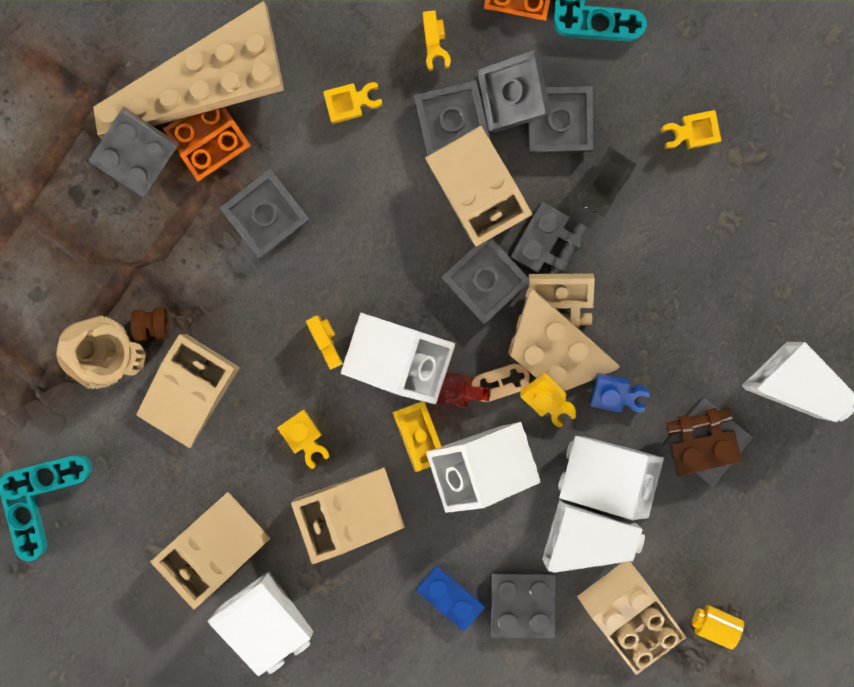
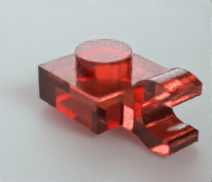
M446 372L436 403L468 407L469 399L489 401L491 388L472 386V376Z

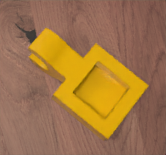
M436 10L423 12V25L427 48V69L433 71L432 61L436 57L442 58L445 62V69H449L450 55L440 47L439 41L445 39L443 19L437 20Z

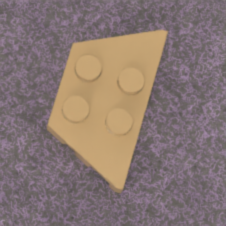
M532 287L528 288L525 295L527 299L524 309L517 321V332L512 338L508 351L513 359L536 378L546 373L563 391L596 379L597 373L606 375L620 367L614 359Z

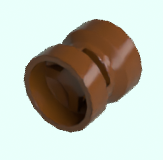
M155 308L152 312L133 310L131 313L133 339L135 341H146L149 337H155L157 340L168 339L170 323L167 309Z

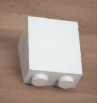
M360 312L341 374L397 395L436 404L455 343Z
M786 342L741 385L747 391L819 419L833 422L843 421L854 412V392L806 342Z
M521 422L502 425L426 452L445 513L485 508L541 483Z
M575 436L574 441L570 442L567 449L566 458L569 459L566 472L562 473L559 480L558 488L561 490L559 498L631 520L649 518L664 457L588 437Z
M559 499L542 560L547 570L551 572L634 561L635 554H640L642 551L645 535L641 534L642 528L631 519Z
M270 570L220 605L208 620L213 629L257 676H260L265 671L269 674L275 672L285 663L283 658L293 652L295 656L300 654L310 645L308 640L311 639L313 634L311 627Z

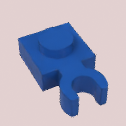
M597 373L589 403L591 407L615 412H622L623 405H629L635 412H644V403L637 402L635 399L639 396L649 397L650 393L648 388L642 385L629 388L630 383L628 379Z

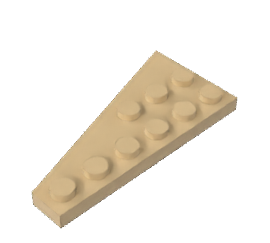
M262 1L95 105L93 108L98 136L103 139L123 107L150 125L156 126L284 91L269 11L265 1Z

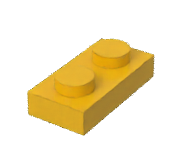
M420 401L394 411L393 415L414 471L419 472L431 467L426 452L442 446L425 402Z

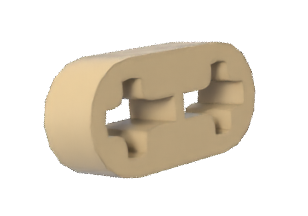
M517 363L508 364L475 376L471 382V392L477 400L490 402L520 392L522 388L529 384L530 376L529 372L522 365ZM512 369L524 375V378L519 380V386H515L512 382L502 384L501 379L509 377L511 375L510 370ZM485 379L487 383L498 381L499 386L491 388L489 390L490 395L484 396L482 392L477 393L476 387L480 386L479 380Z

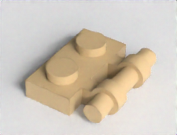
M593 273L529 274V287H532L554 308H569V313L561 314L578 329L583 325H592V313H580V308H593L595 281Z

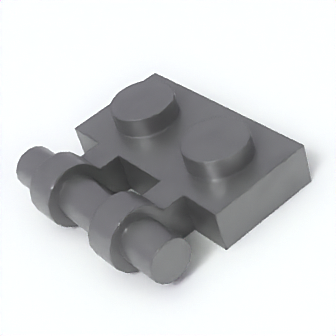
M541 202L510 258L536 273L539 272L543 263H546L552 267L549 274H567L571 267L569 262L577 248H582L585 242L583 238L589 228L577 222L572 232L564 229V226L570 217ZM559 238L565 241L566 244L559 256L555 257L550 254V251Z

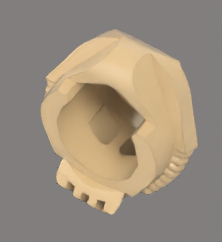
M99 315L75 322L65 328L59 337L56 356L60 367L69 376L87 389H101L117 383L124 374L136 375L144 367L146 352L139 343L132 342L129 339L127 330H124L121 324L111 318Z

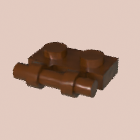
M713 408L706 410L705 414L693 417L688 415L678 416L677 420L666 423L668 435L680 433L682 441L670 444L676 475L682 476L742 462L735 430L721 431V423L732 421V414L729 408L719 411ZM708 426L709 435L693 438L692 430Z

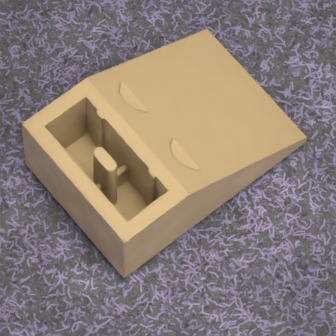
M481 125L425 157L466 233L476 247L532 215L519 188Z
M179 334L161 363L136 416L188 448H191L241 367L189 335Z
M385 467L296 497L291 502L312 564L344 554L405 528Z
M227 492L160 552L151 563L195 610L271 538L237 500Z
M630 561L622 562L577 596L588 614L636 675L687 638Z

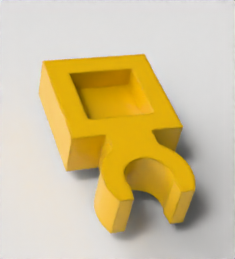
M375 82L368 83L359 92H356L354 83L323 91L331 123L335 124L362 117L361 107L364 106L370 109L381 107L383 105L382 99L371 101L368 98L369 92L378 90V84Z
M715 110L684 116L681 118L683 126L668 123L661 128V132L672 131L675 134L674 141L664 144L666 149H673L681 144L682 141H686L687 149L721 142Z
M316 315L306 320L330 370L342 365L343 362L331 337L335 336V332L328 319L322 321L321 317Z
M546 373L521 389V398L541 417L549 412L555 426L559 428L563 426V418L560 414L565 413L572 419L576 418L574 405L566 401V392Z
M305 409L277 428L295 454L302 449L306 453L305 462L311 469L317 466L312 460L314 452H320L325 459L330 457L328 449L316 443L315 440L322 436V434Z

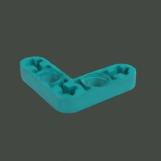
M555 0L553 25L556 32L564 37L632 42L638 40L647 27L644 14L637 10L584 6L585 0ZM579 4V8L573 6L571 9V19L576 20L577 23H573L569 29L565 28V23L560 22V19H564L567 5ZM596 15L604 16L608 20L609 26L607 30L602 32L594 30L591 26V19ZM614 16L619 17L617 24H626L629 18L634 19V24L639 25V28H636L634 33H629L628 27L618 26L617 33H613L612 30L615 25Z
M79 454L8 472L0 478V496L15 553L21 560L26 562L34 561L40 558L47 550V539L35 495L76 485L87 480L93 470L92 463L86 456ZM74 461L77 465L83 466L84 471L79 473V478L76 473L62 476L61 470L74 466ZM43 468L49 469L54 475L53 483L50 486L42 485L38 480V473ZM14 476L15 481L29 478L31 484L19 487L16 492L15 489L9 488L8 483L13 481ZM19 507H25L30 511L31 519L28 524H21L17 521L15 513ZM32 526L34 527L35 531L28 534H20V531H24ZM29 538L31 543L37 542L38 548L33 550V554L30 549L25 550L24 544L29 542Z

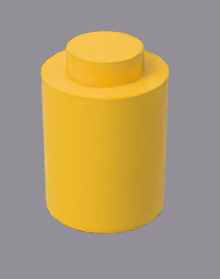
M705 605L702 609L698 608L694 613L691 623L695 627L694 632L696 635L730 650L737 646L744 629V621L710 605Z

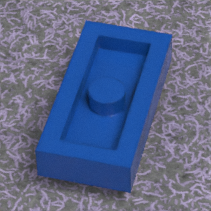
M437 565L434 566L416 588L417 593L464 632L485 608L481 601Z

